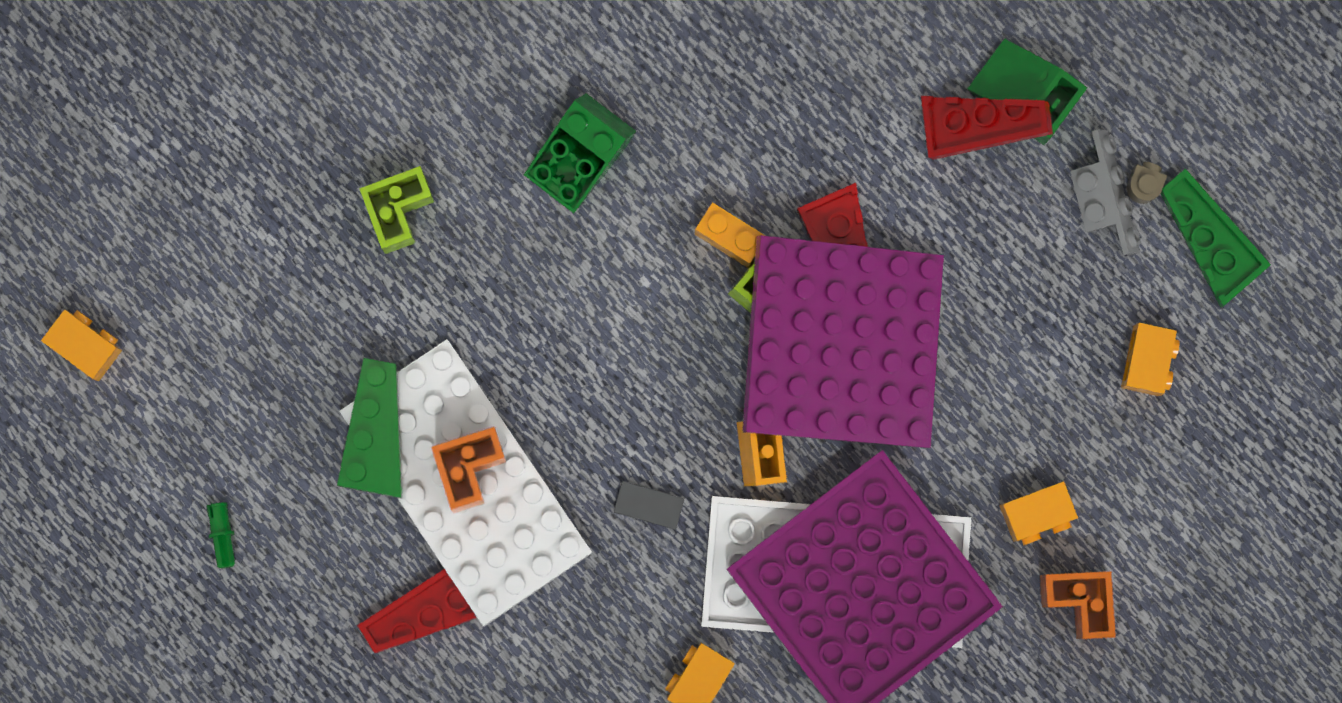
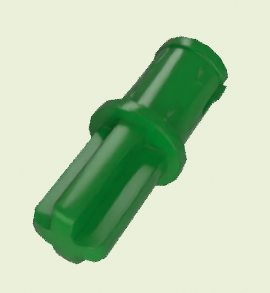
M221 502L207 505L211 532L208 538L213 539L217 567L219 569L233 567L235 560L231 536L235 535V533L231 531L228 503Z

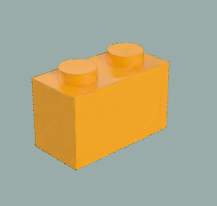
M713 202L697 225L694 234L747 268L750 267L755 259L757 236H766Z
M64 309L41 341L89 377L100 381L122 352L116 346L119 340L104 329L100 333L90 327L93 321L80 311L76 310L72 314Z
M1137 323L1133 326L1121 385L1122 389L1161 396L1165 394V390H1170L1173 381V371H1169L1171 359H1176L1180 341L1176 340V330Z
M743 421L736 422L744 486L787 482L782 436L742 432Z
M1065 482L1057 483L999 505L1013 542L1022 540L1023 545L1042 539L1040 532L1052 528L1054 534L1072 527L1070 521L1078 518Z
M700 643L698 648L691 645L682 660L687 666L681 676L674 673L665 688L670 693L667 700L672 703H711L735 663L703 643Z

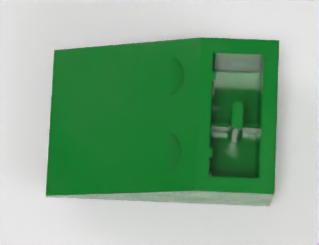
M1004 38L967 90L978 98L1045 100L1049 102L1052 131L1054 134L1088 87L1058 66ZM1053 134L1034 139L1045 145Z
M585 93L573 101L524 173V176L572 213H575L621 155L637 131Z

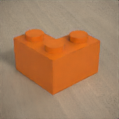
M495 427L432 446V452L451 511L457 513L485 504L475 472L506 463Z
M1111 571L1040 575L1042 608L1074 606L1076 639L1116 637Z

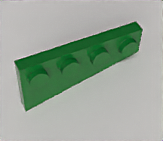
M1186 169L1163 187L1160 194L1220 308H1222L1271 264Z
M368 358L363 359L337 486L403 499L399 440L397 365L394 363Z

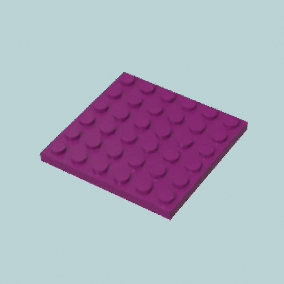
M762 235L757 236L742 432L931 448L944 255Z
M883 450L726 569L827 703H880L1003 607Z

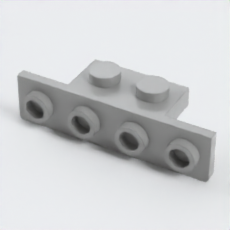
M1093 130L1092 135L1099 162L1070 171L1085 232L1090 233L1116 225L1123 255L1139 254L1138 246L1141 244V239L1137 228L1133 227L1130 215L1133 213L1130 199L1124 193L1122 184L1125 182L1122 168L1116 162L1114 153L1117 152L1115 139L1107 130Z

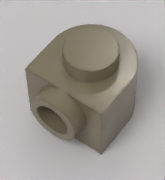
M1143 162L1142 166L1137 164L1133 167L1127 183V193L1131 200L1139 204H1147L1160 195L1167 175L1160 173L1162 170L1160 166L1150 162Z

